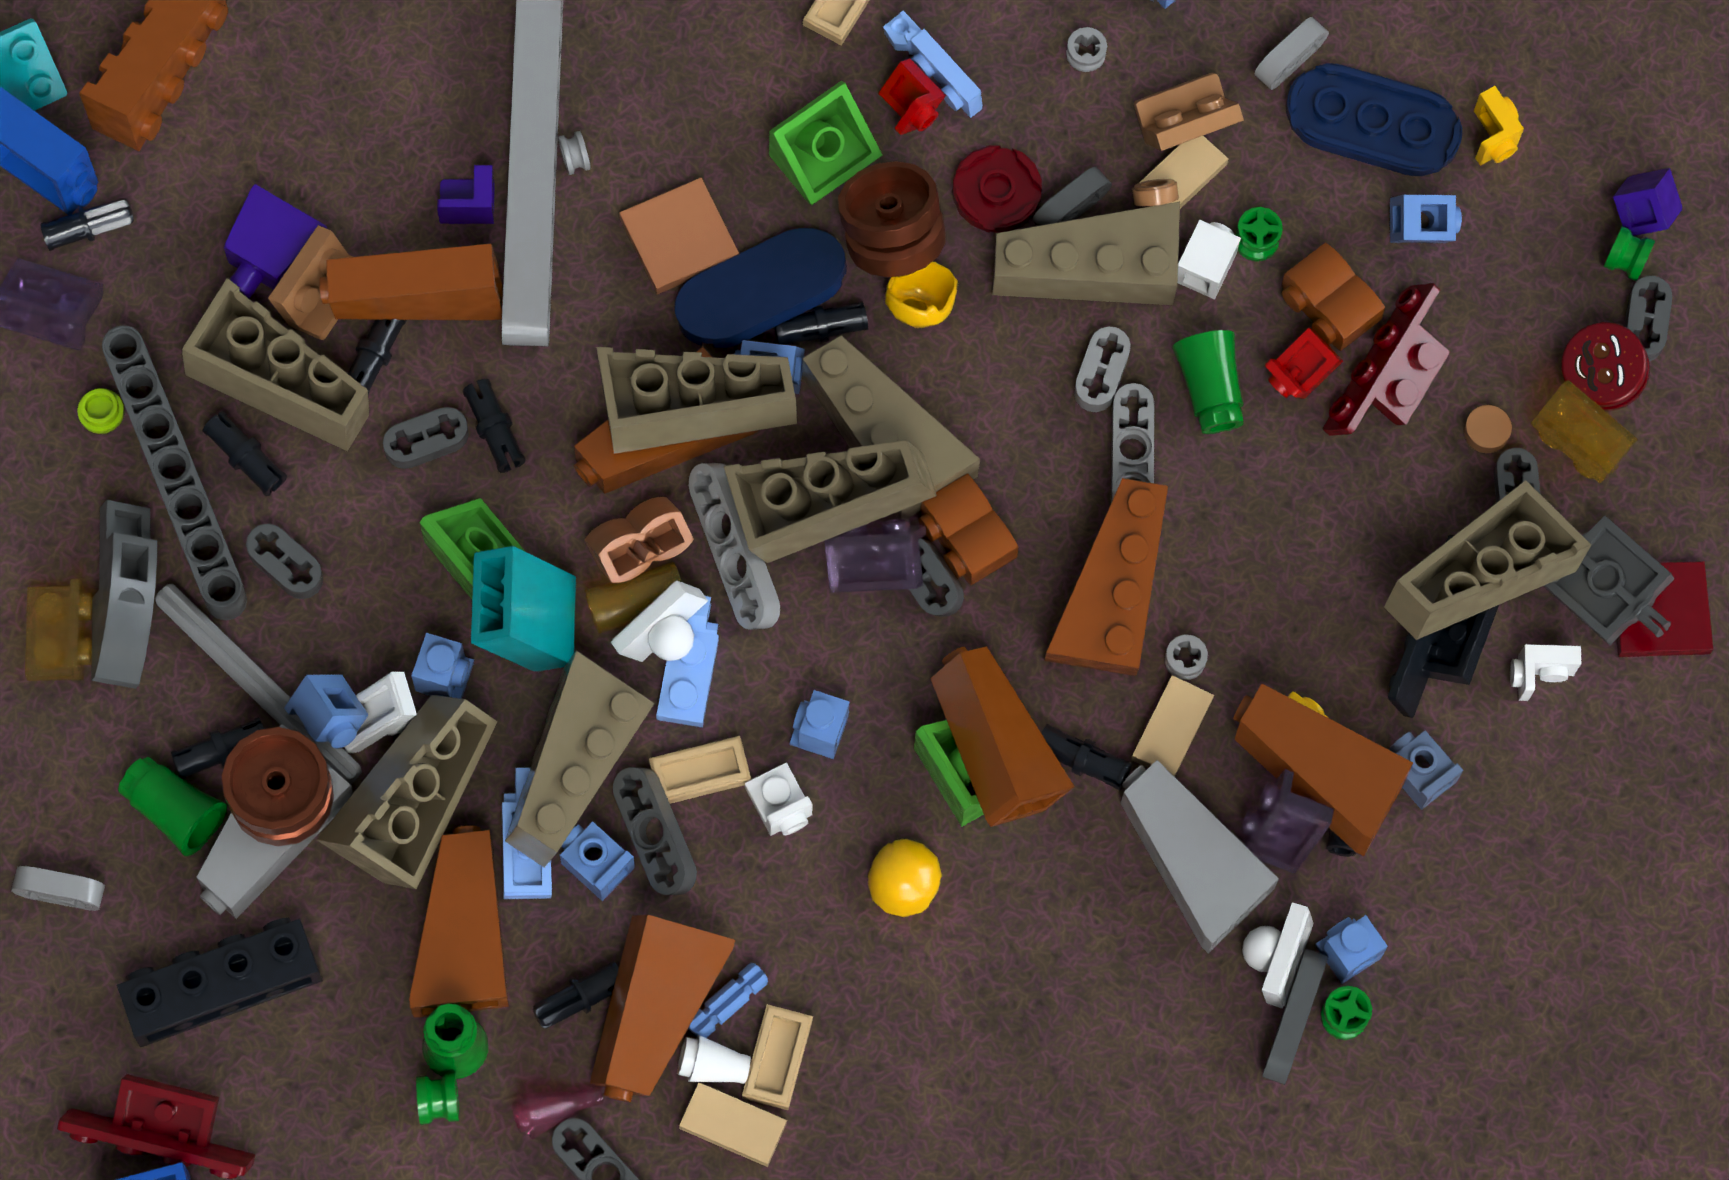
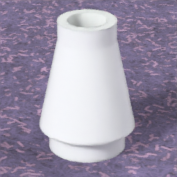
M700 1035L696 1039L685 1037L679 1057L677 1074L688 1077V1082H736L745 1084L749 1073L751 1056L740 1054Z

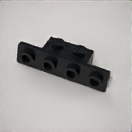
M1449 535L1446 542L1455 535ZM1499 605L1417 640L1410 633L1407 635L1404 644L1405 652L1397 672L1390 679L1388 694L1389 701L1403 716L1414 717L1428 678L1470 685Z

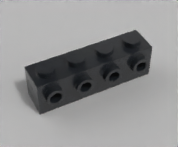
M280 918L266 924L263 927L264 932L247 938L244 934L233 935L218 942L217 949L200 954L199 951H189L173 958V965L154 971L153 967H146L126 976L127 981L117 984V988L134 1038L139 1046H147L322 982V977L300 918L291 921L290 918Z

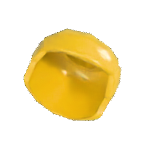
M931 262L926 268L909 275L891 277L886 287L885 304L897 320L914 328L937 325L943 322L952 311L958 281L948 268L936 262Z
M899 839L886 844L873 860L868 874V887L872 900L886 913L901 917L923 912L929 907L940 886L942 873L938 857L924 844L910 839Z

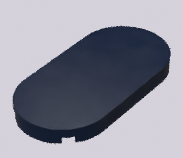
M1323 64L1316 66L1314 70L1302 73L1293 82L1286 101V115L1291 129L1306 144L1323 151L1409 176H1425L1439 172L1455 158L1462 140V125L1459 116L1457 119L1456 114L1452 110V105L1441 95L1340 64Z
M798 228L774 236L688 280L680 289L675 300V315L679 328L688 340L701 346L702 342L713 344L714 348H728L741 344L742 340L747 341L832 298L841 288V280L847 272L844 250L836 238L818 229Z

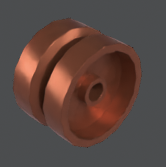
M898 161L878 163L857 172L845 183L838 196L839 213L842 226L845 229V239L849 255L855 265L865 272L883 277L909 275L926 268L940 255L946 243L945 225L939 208L936 183L926 170L915 164Z
M281 727L257 730L240 740L227 756L222 773L224 797L242 831L256 841L274 846L297 844L317 833L329 817L334 800L330 772L316 744L299 731ZM285 783L282 788L278 789V784Z

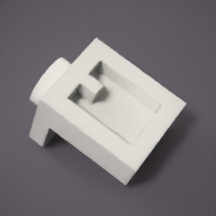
M1525 644L1518 655V659H1512L1510 666L1511 687H1518L1519 701H1528L1535 691V675H1540V680L1545 682H1562L1568 680V676H1574L1581 665V646Z
M787 762L745 783V789L770 836L782 831L783 835H790L808 824L807 818L812 816L813 804L808 796H804Z

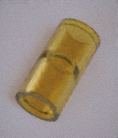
M672 561L645 570L639 576L625 582L611 583L610 581L584 590L598 634L628 625L674 581L681 582L675 563Z

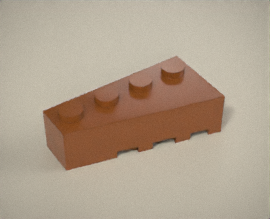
M148 0L144 8L145 20L142 23L138 21L132 22L123 33V43L119 55L114 56L108 53L99 66V71L103 73L98 83L94 85L87 82L79 92L91 128L137 151H140L146 139L152 141L160 130L162 124L161 114L167 104H174L179 99L184 88L183 78L190 66L197 67L203 59L206 51L205 41L211 31H218L224 24L228 14L226 0Z
M1122 478L1046 652L1044 661L1132 676L1137 675L1142 654L1168 486Z

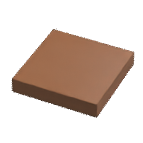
M702 178L619 212L624 229L657 295L686 283L695 275L739 254Z

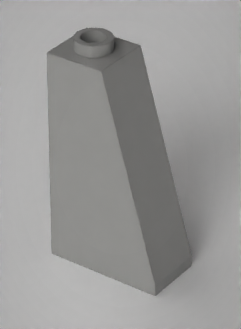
M283 724L279 726L281 728H286ZM328 764L327 767L332 778L334 792L330 815L317 833L302 842L284 846H274L258 842L242 831L232 813L230 814L197 875V879L204 890L200 898L218 915H221L226 910L237 919L326 827L352 796L353 790L351 785ZM285 783L278 784V789L282 788Z
M1156 760L1147 770L1141 765L1126 778L1122 784L1126 790L1123 793L1121 805L1199 944L1209 954L1275 889L1279 878Z

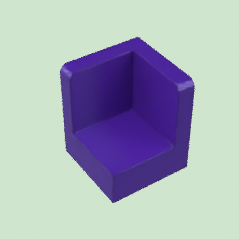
M474 165V179H444L440 182V199L437 200L440 224H494L495 180L492 165Z
M1670 168L1629 176L1613 196L1622 226L1630 229L1633 236L1669 229L1682 211V203Z

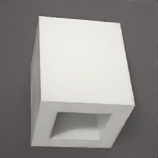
M1199 220L1178 263L1177 283L1215 299L1237 254L1241 238L1234 235L1233 231L1223 224L1217 222L1209 224Z

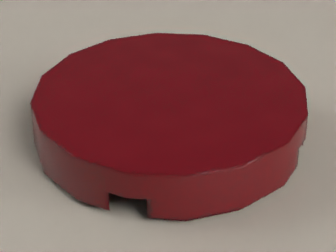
M989 145L971 152L960 162L953 179V200L959 214L971 226L986 232H1007L1022 227L1035 215L1041 202L1042 179L1035 163L1023 152L1012 148L1011 151L1006 148H1000L1001 146Z

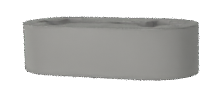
M1313 17L1307 18L1261 61L1255 70V76L1270 90L1277 88L1321 47L1327 39L1329 31Z
M1108 326L1099 329L1094 333L1088 345L1074 390L1076 402L1087 411L1099 412L1108 408L1113 402L1128 361L1131 344L1125 332L1117 327ZM1108 340L1116 342V350L1118 352L1112 354L1109 364L1106 365L1100 363L1103 355V348L1100 346H1106ZM1096 374L1104 376L1102 390L1107 394L1099 393L1097 398L1089 397V389L1083 385L1091 386Z
M19 866L16 870L11 892L28 899L96 911L100 908L105 885L87 877L36 867Z

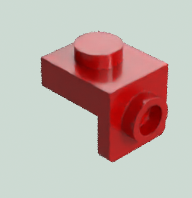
M911 58L898 64L878 93L901 117L894 128L900 135L916 129L919 132L927 129L938 117L939 113L936 109L946 96Z
M1308 328L1277 359L1271 358L1264 366L1272 373L1268 381L1282 396L1288 398L1292 395L1295 398L1305 399L1343 360L1313 328Z

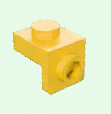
M1493 86L1480 93L1474 108V113L1491 136L1481 143L1475 159L1480 166L1492 159L1495 163H1500L1511 157L1518 150L1517 145L1524 130L1518 120L1519 115L1514 103L1508 97H1502L1496 86Z

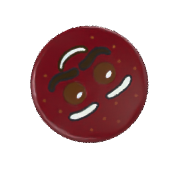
M1600 322L1582 328L1569 340L1562 355L1561 368L1566 385L1577 400L1595 410L1614 411L1630 405L1642 394L1649 380L1650 362L1644 346L1631 330L1616 323Z

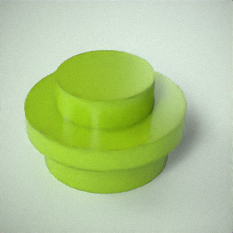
M104 388L94 389L86 393L81 398L77 409L78 417L83 427L97 434L108 433L116 429L121 424L125 412L121 398L112 390Z

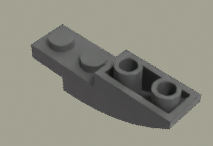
M106 500L100 507L99 590L92 597L91 681L134 689L140 684L150 635L157 569V540L150 539V508Z

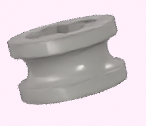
M1090 27L1079 28L1074 31L1068 39L1066 50L1067 60L1070 65L1082 72H1090L1100 68L1106 56V38L1100 31ZM1079 43L1086 47L1091 43L1094 44L1095 56L1089 53H1085L1082 56L1079 55Z
M574 132V136L571 139L565 138L564 135L559 136V146L568 175L574 174L576 168H583L584 171L590 170L589 157L581 132Z
M1184 634L1177 636L1169 643L1165 653L1164 663L1167 671L1181 680L1194 679L1203 672L1207 662L1208 651L1205 644L1193 635ZM1183 647L1188 648L1190 655H1198L1199 661L1194 659L1190 668L1184 667L1182 660H1174L1173 654L1179 656L1180 649Z

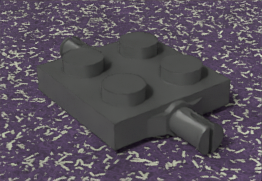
M1604 515L1589 532L1582 535L1591 544V547L1578 570L1543 587L1609 646L1630 625L1638 620L1653 632L1656 637H1661L1664 632L1652 620L1658 623L1665 631L1669 629L1671 622L1667 621L1652 606L1657 596L1674 580L1672 573Z

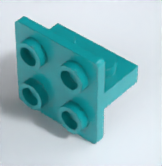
M30 18L0 32V87L35 111L65 97L67 90L34 19Z

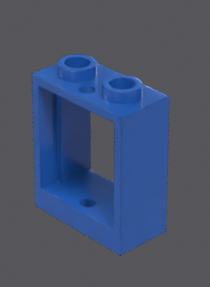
M0 87V166L67 215H71L78 206H87L94 198L99 182L86 147Z

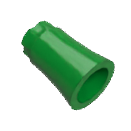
M1229 330L1209 331L1195 334L1176 342L1172 349L1181 367L1191 398L1194 416L1198 417L1202 433L1216 434L1242 426L1243 416L1241 407L1244 404L1237 373L1234 332Z
M150 757L136 760L127 769L118 786L119 793L130 801V805L165 834L183 856H191L205 845L221 826L227 811L226 803L202 792L180 778L165 765H158Z
M448 1003L438 1006L426 1019L422 1052L427 1065L436 1074L443 1077L445 1074L455 1073L456 1079L465 1078L475 1073L483 1065L488 1053V1038L483 1027L468 1010L459 1005ZM455 1031L460 1033L456 1035L453 1041L444 1040L449 1032Z

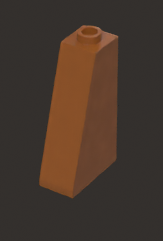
M492 244L326 260L327 276L320 277L319 279L322 304L330 305L335 319H502V276Z
M704 347L697 351L702 352V357H712ZM607 420L574 445L577 463L573 466L580 478L589 487L596 483L602 492L606 494L753 435L759 430L614 454L609 422Z
M987 646L969 651L966 647H960L943 658L942 663L944 667L930 679L985 819L990 827L1041 813L1075 787Z
M1261 684L1254 698L1248 695L1244 696L1233 717V720L1239 722L1234 740L1356 853L1365 856L1405 784L1413 762L1276 690Z
M470 825L457 827L452 830V834L442 835L409 998L410 1009L414 1018L429 1016L438 1006L448 1003L459 1005L468 1011L509 1007L490 830L481 831L479 826Z
M651 915L632 916L590 1084L605 1087L603 1096L631 1103L633 1095L650 1096L731 954L735 940Z

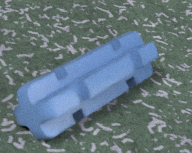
M755 963L748 964L738 973L739 978L737 980L732 978L704 1003L705 1008L698 1010L688 1027L689 1031L696 1038L698 1035L707 1038L716 1030L715 1025L717 1023L722 1025L750 1000L749 995L751 993L756 995L767 985L768 978Z

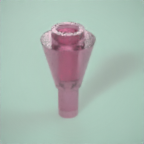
M598 1085L572 1093L568 1091L519 1093V1103L512 1105V1111L519 1132L527 1131L529 1137L533 1140L574 1115L576 1111L602 1104L603 1096Z

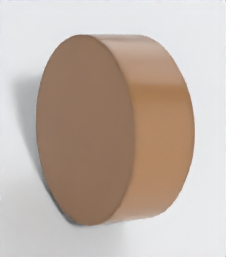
M1173 179L1148 180L1137 183L1132 188L1134 205L1156 206L1179 199L1177 182Z
M1483 405L1477 407L1469 414L1464 426V436L1467 443L1474 450L1481 453L1499 451L1506 445L1511 435L1512 425L1510 418L1502 409L1496 406Z

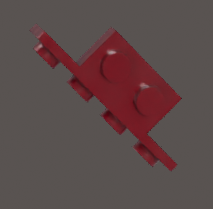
M1434 283L1412 285L1398 296L1395 302L1396 309L1388 322L1376 332L1373 338L1374 345L1366 358L1354 368L1351 374L1352 381L1343 396L1339 397L1330 407V417L1323 427V431L1329 436L1352 434L1371 404L1394 424L1407 425L1450 353L1448 349L1420 325L1440 292V288Z
M126 1074L121 1080L114 1118L71 1108L59 1119L57 1126L58 1130L70 1133V1138L78 1142L96 1143L99 1140L115 1144L118 1151L126 1154L142 1155L147 1152L163 1156V1161L170 1165L183 1162L185 1167L191 1164L210 1168L209 1172L221 1178L233 1179L237 1178L238 1175L244 1176L253 1166L255 1154L210 1143L220 1097Z

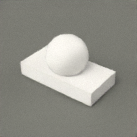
M674 581L617 634L611 643L620 655L643 662L651 653H655L660 659L666 661L679 660L685 657L693 647L694 633L687 620L708 600L699 588L680 581Z
M390 672L356 695L368 713V717L357 731L355 739L345 746L346 752H361L385 735L393 736L402 733L410 721L417 715L404 672Z
M1296 903L1291 904L1282 932L1272 926H1260L1250 931L1243 942L1242 952L1248 965L1259 972H1268L1262 988L1266 1003L1279 1008H1283L1286 1005L1314 924L1311 913L1306 906Z

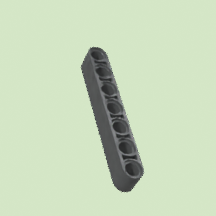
M125 325L116 326L109 330L103 338V353L206 608L212 616L220 620L235 619L245 610L247 596L233 558L142 336L133 327ZM123 347L136 348L135 353L129 358L119 359L115 357L116 353ZM148 386L153 388L152 392L145 398L136 399L131 397L134 390L138 387ZM156 426H166L169 428L166 435L162 438L152 439L147 437L149 431ZM172 466H183L185 468V472L177 479H166L163 477L166 470ZM189 506L202 508L199 516L194 519L185 520L180 518L181 512ZM213 546L219 549L216 556L211 560L203 561L196 558L197 553L204 547ZM222 587H232L235 589V594L227 601L219 602L212 599L216 590Z

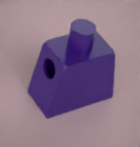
M254 184L224 245L228 263L237 268L229 280L236 284L240 292L248 299L251 298L260 283L274 290L316 227L319 225L327 229V226Z

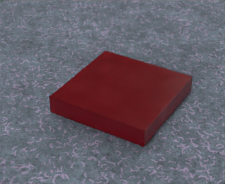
M1705 561L1660 563L1672 573L1674 580L1657 596L1652 607L1667 621H1670L1671 625L1665 631L1658 623L1652 620L1664 632L1661 637H1656L1653 632L1638 620L1617 638L1618 657L1711 654L1714 649Z

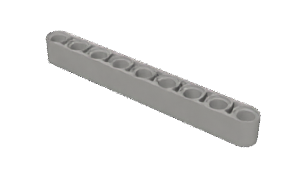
M516 0L502 306V345L549 346L563 0Z

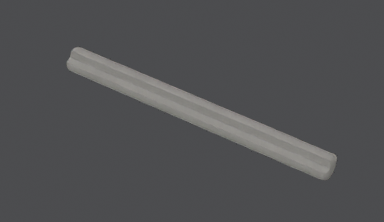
M167 584L155 596L157 606L280 725L283 724L290 730L299 731L313 741L326 763L350 785L357 780L362 773L360 765L343 748H333L329 742H315L307 733L298 715H288L284 709L290 697L174 584Z

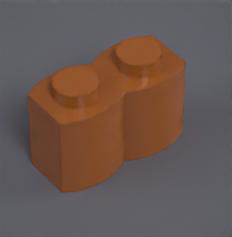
M1326 242L1284 274L1281 287L1283 288L1282 296L1287 305L1297 313L1303 311L1306 316L1311 318L1313 321L1312 328L1328 345L1332 344L1339 351H1342L1382 320L1385 310L1382 301L1361 278L1355 275L1343 257Z
M968 473L936 492V497L921 502L920 513L922 516L918 518V522L931 542L938 539L946 549L947 553L943 555L944 560L957 579L963 576L970 585H973L1017 558L1018 545Z

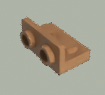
M1215 73L1203 75L1134 102L1145 144L1160 151L1244 121L1239 103L1225 98L1219 76Z
M319 225L268 299L290 327L317 339L324 340L338 319H335L329 304H322L319 279L320 277L327 276L326 260L353 256L347 253L331 230Z

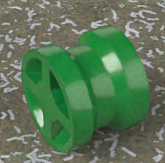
M1254 207L1245 211L1239 219L1235 234L1241 238L1238 247L1240 255L1252 261H1265L1272 257L1278 249L1283 231L1282 221L1279 216L1271 209L1264 207ZM1250 234H1252L1254 237H1256V242H1255V240L1250 236Z
M1622 226L1603 267L1611 271L1617 268L1627 273L1628 278L1637 282L1655 240L1648 237L1639 239L1632 235L1630 229Z
M1343 986L1335 989L1330 993L1321 1010L1322 1025L1327 1033L1336 1039L1342 1040L1353 1039L1360 1035L1372 1016V1005L1369 997L1364 991L1353 986ZM1334 1009H1335V1010H1338L1339 1015L1341 1016V1020H1340V1018H1339V1016H1338V1013L1335 1012V1011H1333Z
M448 1073L442 1079L431 1080L427 1076H417L416 1092L420 1125L431 1124L436 1118H445L449 1122L459 1121L456 1074Z

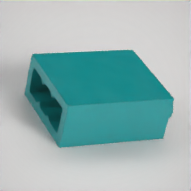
M515 546L474 553L471 644L531 671H544L564 667L574 654L576 576Z

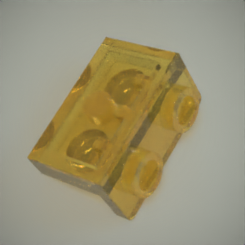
M1569 380L1559 387L1531 422V425L1539 431V436L1544 443L1551 448L1560 449L1574 461V467L1580 474L1586 478L1595 479L1598 483H1602L1614 474L1619 467L1620 461L1638 441L1633 434Z
M80 578L70 579V586L28 587L25 677L27 681L84 680V665H92L91 637H85V621L92 620L93 594L92 592L86 593Z

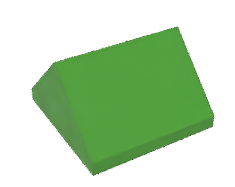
M843 81L838 82L769 131V156L810 205L822 199L853 177L857 172L863 170L882 156L846 83Z
M481 498L426 515L420 521L424 543L471 599L473 595L474 553L515 546L525 551Z
M944 720L921 726L915 734L914 750L959 824L963 827L984 814L948 722Z

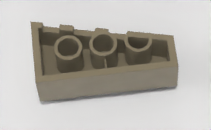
M1180 201L997 233L994 250L992 295L1173 305L1178 282Z
M228 278L182 348L186 376L347 452L369 417L368 390L325 355H318L305 344L304 338L292 329L288 331L270 316V311L257 301L253 303L240 292L239 287Z
M842 335L802 358V378L850 448L908 440L924 454L936 492L967 473L972 479L978 477L980 458ZM921 503L894 514L901 523L920 512Z
M596 347L614 454L797 424L796 397L788 357L727 354L726 358L702 357V352H684L683 356L657 355L655 350L636 349V353L614 352L613 348Z
M908 440L849 448L848 451L838 453L807 454V457L781 460L780 458L763 460L761 464L747 466L740 464L724 466L749 551L766 563L937 496L924 454Z
M1525 480L1398 579L1384 608L1417 640L1576 572L1591 544Z
M575 651L562 670L555 698L551 703L540 742L532 759L529 775L523 786L505 842L544 868L556 855L655 704L578 651Z
M431 695L417 715L410 721L317 838V841L385 884L417 889L498 721L466 699Z

